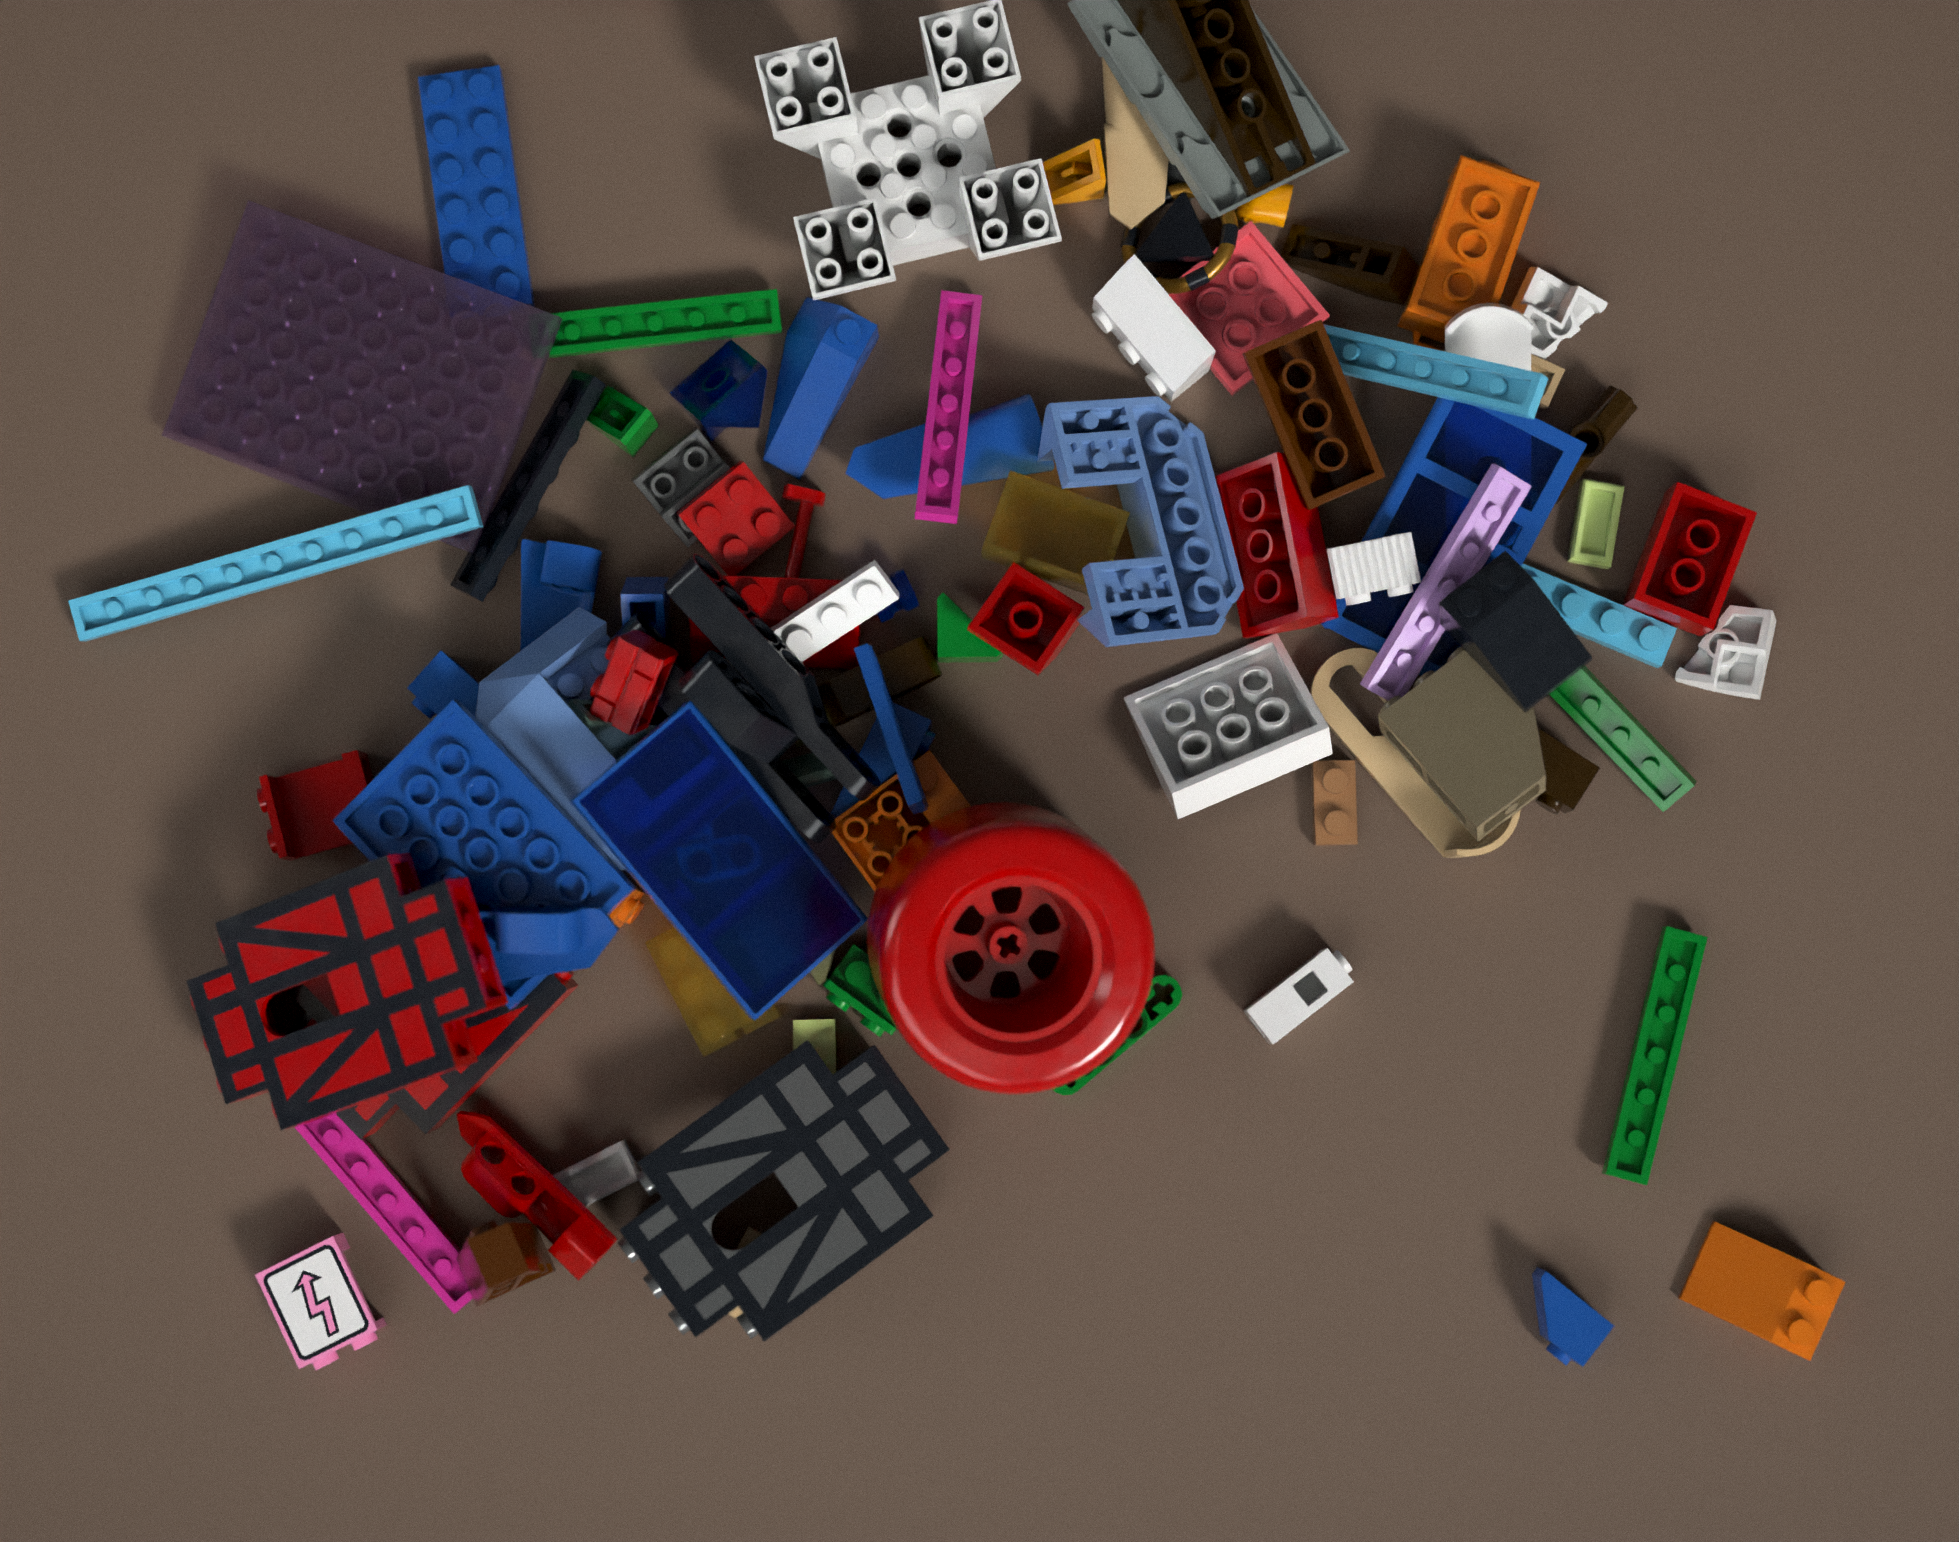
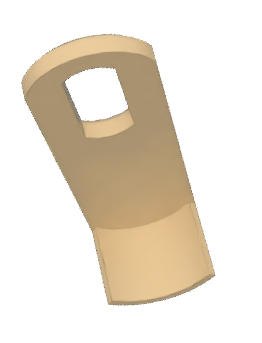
M1352 648L1343 650L1327 659L1315 673L1310 687V694L1326 723L1435 849L1446 858H1463L1489 853L1504 844L1517 826L1521 809L1477 842L1384 735L1373 737L1329 687L1334 673L1345 666H1353L1360 676L1364 678L1378 653L1365 648ZM1380 697V699H1381L1384 703L1387 702L1386 699Z

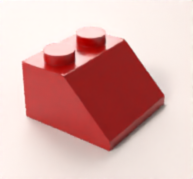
M1013 562L967 627V631L1039 676L1058 656L1079 626L1077 620L1082 617L1085 607Z

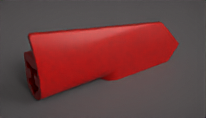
M458 1112L456 1115L460 1135L472 1147L461 1164L463 1177L502 1216L516 1218L524 1214L553 1243L548 1251L579 1281L611 1249L618 1240L617 1237L490 1116L474 1112Z

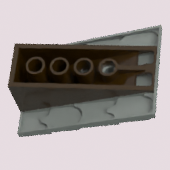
M1072 0L1067 3L1098 56L1104 58L1129 101L1138 108L1170 163L1176 165L1199 205L1210 215L1211 219L1219 217L1350 152L1252 9L1248 0Z

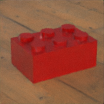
M1676 482L1664 492L1622 605L1697 636H1702L1712 631L1757 512Z

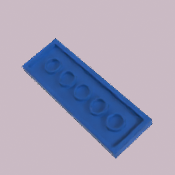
M500 65L418 77L450 316L453 320L535 308L503 73Z

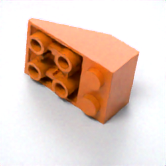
M930 750L914 761L929 806L927 807L928 810L913 815L907 805L896 774L878 787L866 800H860L834 819L837 827L832 834L874 892L884 871L907 841L933 821L951 812L970 806Z

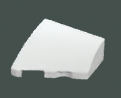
M1530 267L1511 308L1523 314L1534 326L1531 330V354L1545 360L1557 350L1558 344L1563 339L1571 338L1580 331L1579 326L1594 313L1604 311L1608 302L1579 285L1570 286L1539 267Z
M1730 605L1719 618V624L1716 629L1706 634L1698 644L1699 650L1684 668L1679 667L1676 671V682L1723 694L1760 700L1776 626L1773 610Z

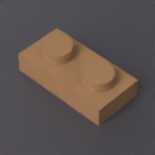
M1355 760L1312 762L1314 846L1357 845Z

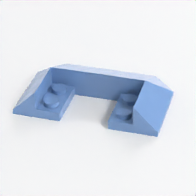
M1159 396L1049 403L1045 408L1037 462L1055 460L1062 489L1117 484L1135 559L1094 562L1082 568L1092 609L1077 621L1105 647L1215 635L1225 623V616L1232 604L1238 600L1244 590L1204 433L1191 422L1186 425L1169 412L1171 406Z
M578 607L479 682L475 718L620 870H626L569 801L616 762L615 758L568 706L570 699L594 701V697L590 696L591 687L597 677L605 673L609 660L605 659L607 642L610 640L606 634L607 622ZM682 732L598 800L596 804L637 854L640 855L730 777L711 754L706 757ZM742 792L739 793L734 799H732L727 805H725L720 811H718L713 817H711L706 823H704L699 829H697L684 842H686L689 838H691L694 834H696L699 830H701L704 826H706L709 822H711L714 818H716L719 814H721L724 810H726L744 794Z

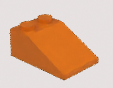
M1713 1221L1678 1299L1796 1356L1811 1361L1845 1281Z

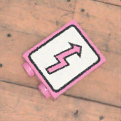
M344 1233L334 1235L255 1275L299 1369L312 1363L316 1371L340 1359L336 1350L351 1343L354 1351L378 1340L375 1331L387 1325L384 1318L375 1321L343 1251L349 1249L350 1246Z

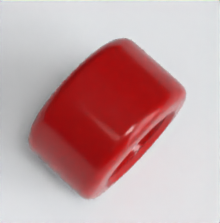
M1008 802L984 803L951 812L933 821L907 841L894 856L877 885L868 917L867 948L871 972L876 987L896 1028L906 1043L932 1068L954 1081L982 1091L1000 1094L1036 1093L1065 1085L1086 1075L1103 1063L1124 1042L1136 1025L1150 992L1155 962L1154 934L1151 918L1138 886L1118 859L1082 828L1054 812L1037 806ZM1008 886L1020 887L1021 896L1016 909L1012 912L996 911L991 896L992 891ZM1047 903L1055 912L1059 925L1055 930L1035 933L1029 924V917L1041 904ZM970 905H973L983 916V922L975 934L957 932L953 929L960 915ZM1000 936L1003 938L1010 936L1014 940V944L1011 947L1008 945L1000 947L997 940ZM1037 949L1053 951L1058 954V960L1053 970L1045 979L1038 978L1028 967V961ZM975 950L983 961L982 967L972 978L963 980L956 972L952 958L957 953ZM1001 971L1014 972L1020 987L1019 993L1011 997L992 996L990 988L996 973Z

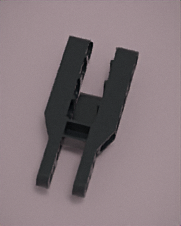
M694 553L664 584V588L673 601L740 674L726 659L713 650H708L692 667L678 654L658 705L670 716L683 703L690 700L706 717L773 801L808 838L816 843H821L836 829V822L824 806L780 760V757L800 738L841 784L860 800H866L880 787V779L873 769L829 723L815 676L717 569L704 557ZM637 612L607 642L608 647L616 636L623 635L632 630H640L654 638L656 642H662L669 647L673 644L669 637L663 638L648 621L638 616ZM741 675H742V676L752 685V687L763 697V699L773 708V710H772V709L763 701V699L752 689V687L741 677ZM688 725L682 729L685 735L707 757L710 752Z

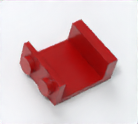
M354 750L341 754L342 759L279 777L267 774L259 776L261 788L257 789V799L262 812H268L271 829L267 830V838L274 854L278 853L280 859L292 861L353 844L333 820L373 780L366 753Z

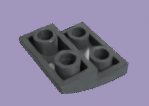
M695 427L631 480L688 548L698 539L677 515V512L726 473L730 467Z

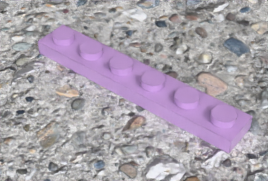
M1491 464L1360 685L1387 701L1397 695L1402 697L1409 691L1445 631L1440 624L1439 602L1483 568L1532 487L1531 485L1502 467Z

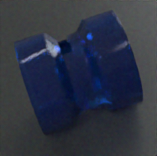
M903 568L891 573L889 577L900 594L898 600L876 613L881 624L893 619L894 614L900 610L911 611L920 606Z

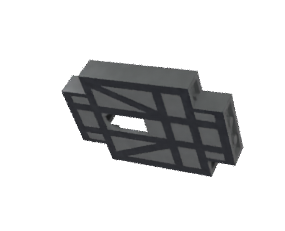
M807 1040L637 1162L642 1170L635 1175L650 1197L657 1192L662 1199L619 1229L624 1238L617 1243L632 1264L638 1259L642 1261L649 1271V1274L644 1276L643 1280L657 1299L665 1294L675 1309L668 1313V1315L682 1335L691 1331L696 1338L728 1313L739 1307L742 1314L736 1319L750 1339L759 1335L761 1340L765 1342L934 1216L909 1180L950 1149L875 1045L835 1074H832ZM774 1172L798 1208L739 1250H726L720 1247L713 1239L711 1233V1224L715 1215Z

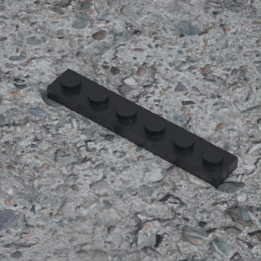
M574 369L571 371L450 586L481 602L484 601L487 594L495 587L498 574L508 557L516 550L518 539L528 521L537 513L540 500L548 486L557 478L559 467L569 449L576 444L580 430L587 417L597 407L600 395L606 386L601 380Z

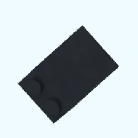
M1506 551L1439 602L1440 624L1525 713L1592 660L1590 653L1536 581Z

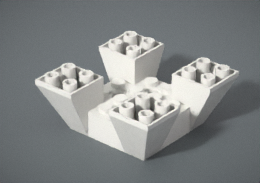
M990 0L919 17L928 76L850 94L837 37L754 56L774 139L821 159L833 208L793 217L813 300L896 281L893 265L964 248H970L976 258L981 261L1062 241L1042 158L996 169L983 119L1021 81L1002 0ZM897 127H904L910 131L904 137H894L890 134ZM947 156L955 157L960 161L954 167H945L939 163L941 159ZM906 166H914L920 170L918 174L912 177H906L899 173ZM867 175L879 178L877 184L869 187L861 185L859 181ZM915 205H924L930 209L923 216H914L909 213V210Z

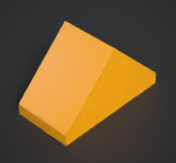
M1100 139L1087 141L1043 162L1053 205L1104 198L1106 175Z

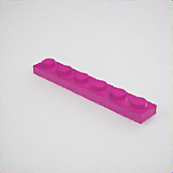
M941 290L914 519L957 524L982 295Z
M336 1114L295 1127L453 1314L459 1312L473 1299L456 1260L461 1249L366 1138L360 1140Z

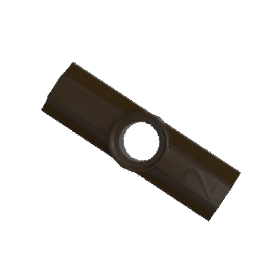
M1611 385L1608 386L1568 433L1573 437L1581 436L1588 439L1592 450L1589 454L1582 453L1555 504L1559 503L1638 409L1633 399L1623 390L1614 388ZM1557 448L1531 478V485L1539 495L1563 452Z

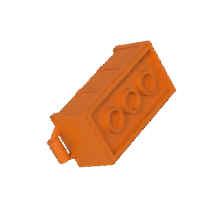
M1460 155L1449 175L1445 195L1438 215L1434 220L1432 232L1422 261L1418 266L1419 268L1407 304L1397 327L1412 331L1414 345L1445 351L1419 342L1420 335L1445 343V325L1457 313L1476 304H1499L1540 182L1512 173L1513 170L1483 159L1477 161Z

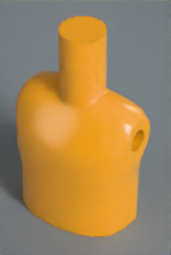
M1283 184L1237 207L1238 218L1246 223L1252 221L1253 223H1266L1284 228L1294 185Z

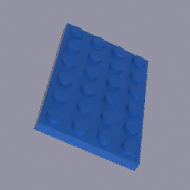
M453 699L333 820L337 827L370 862L386 855L410 853L422 889L443 880L468 877L479 912H495L497 909L506 907H602L607 915H609L637 888L471 712L456 699ZM548 975L502 982L508 1003L505 1005L510 1010L515 1008Z

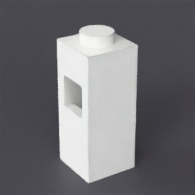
M1328 948L1321 949L1245 1008L1243 1012L1266 1042L1273 1045L1352 984L1354 981L1348 973L1353 969L1338 950L1331 953Z

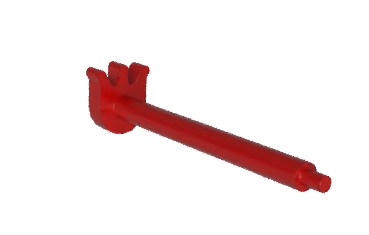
M792 484L784 485L782 498L800 502L784 578H799L814 506L824 507L826 494L821 491Z

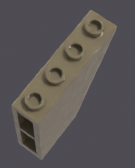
M1461 646L1449 656L1448 663L1436 672L1430 670L1424 673L1415 682L1414 688L1404 696L1397 695L1388 700L1381 708L1378 720L1381 733L1478 842L1546 791V773L1534 706L1525 713Z

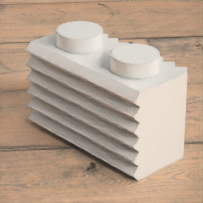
M1411 532L1327 549L1336 599L1345 598L1346 606L1371 601V592L1386 589L1388 597L1414 592L1412 584L1421 582Z

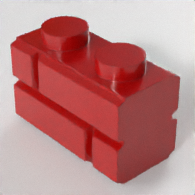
M632 630L623 635L616 636L610 642L605 653V659L609 660L606 671L597 677L591 687L590 696L594 697V701L590 708V714L605 722L612 723V726L628 735H634L648 728L677 658V651L662 642H656L654 638L640 630Z

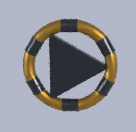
M1186 182L1166 186L1165 203L1159 208L1174 200L1175 202L1138 251L1140 229L1149 215L1133 229L1125 226L1121 243L1124 264L1134 254L1141 262H1176L1181 266H1189L1197 261H1209L1204 267L1181 278H1162L1148 270L1168 294L1193 291L1210 282L1226 266L1237 243L1239 228L1233 209L1220 216L1222 221L1220 243L1217 252L1214 254L1189 199L1195 198Z

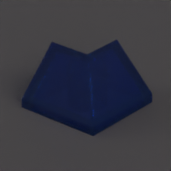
M730 339L669 394L709 439L713 441L727 427L759 428L768 371L759 361Z

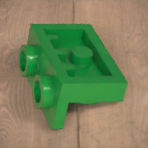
M853 944L829 979L827 978L823 986L829 990L825 998L844 1012L852 1006L863 1014L864 1017L860 1023L877 1036L881 1037L884 1031L893 1035L897 1028L876 987L868 954Z

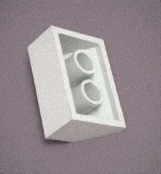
M1134 254L1094 296L1092 309L1095 312L1092 313V317L1102 331L1106 334L1112 331L1121 342L1118 348L1127 361L1132 365L1138 362L1148 374L1145 376V380L1153 392L1159 397L1164 394L1172 402L1209 372L1216 350Z

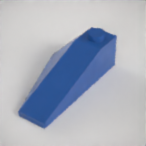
M806 297L786 334L764 451V462L798 480L802 478L879 339L877 324L841 305Z

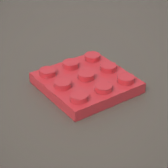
M1252 221L1238 231L1236 248L1226 266L1217 276L1193 291L1169 294L1216 350L1210 370L1232 396L1253 380L1242 353L1316 321L1322 320L1325 323L1330 317L1329 313ZM1219 246L1215 250H1213L1214 254L1217 252ZM1209 261L1198 262L1181 277L1204 267Z

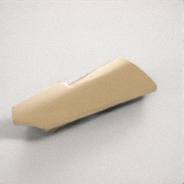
M1102 57L1106 123H1104V149L1109 215L1129 229H1133L1149 214L1165 203L1169 159L1138 108L1129 101Z

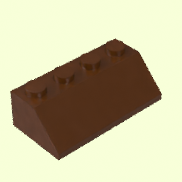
M1322 320L1242 353L1307 510L1386 477Z

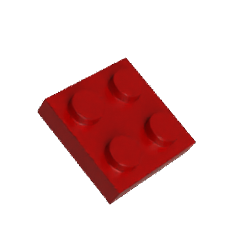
M742 460L677 512V515L727 576H736L795 527Z

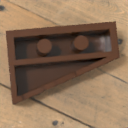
M493 1220L482 1224L470 1231L471 1235L466 1238V1242L463 1244V1248L456 1259L476 1306L556 1271L538 1228L530 1223L507 1222L497 1227Z

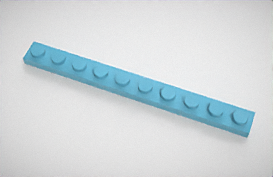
M466 485L75 598L68 602L79 641L86 642L483 527L473 488L470 485Z

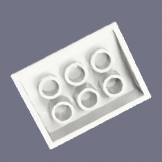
M1277 633L1124 697L1134 725L1177 819L1333 754L1329 726Z

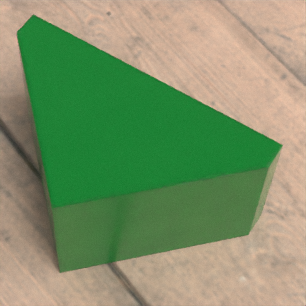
M607 386L600 395L597 407L586 419V422L632 458H634L659 427L653 414L646 407L610 386Z
M944 592L937 597L938 663L998 662L1003 657V653L967 631V627L972 620Z

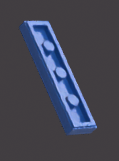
M868 643L856 647L854 651L907 805L913 815L926 811L929 806L878 658L872 646L868 645Z

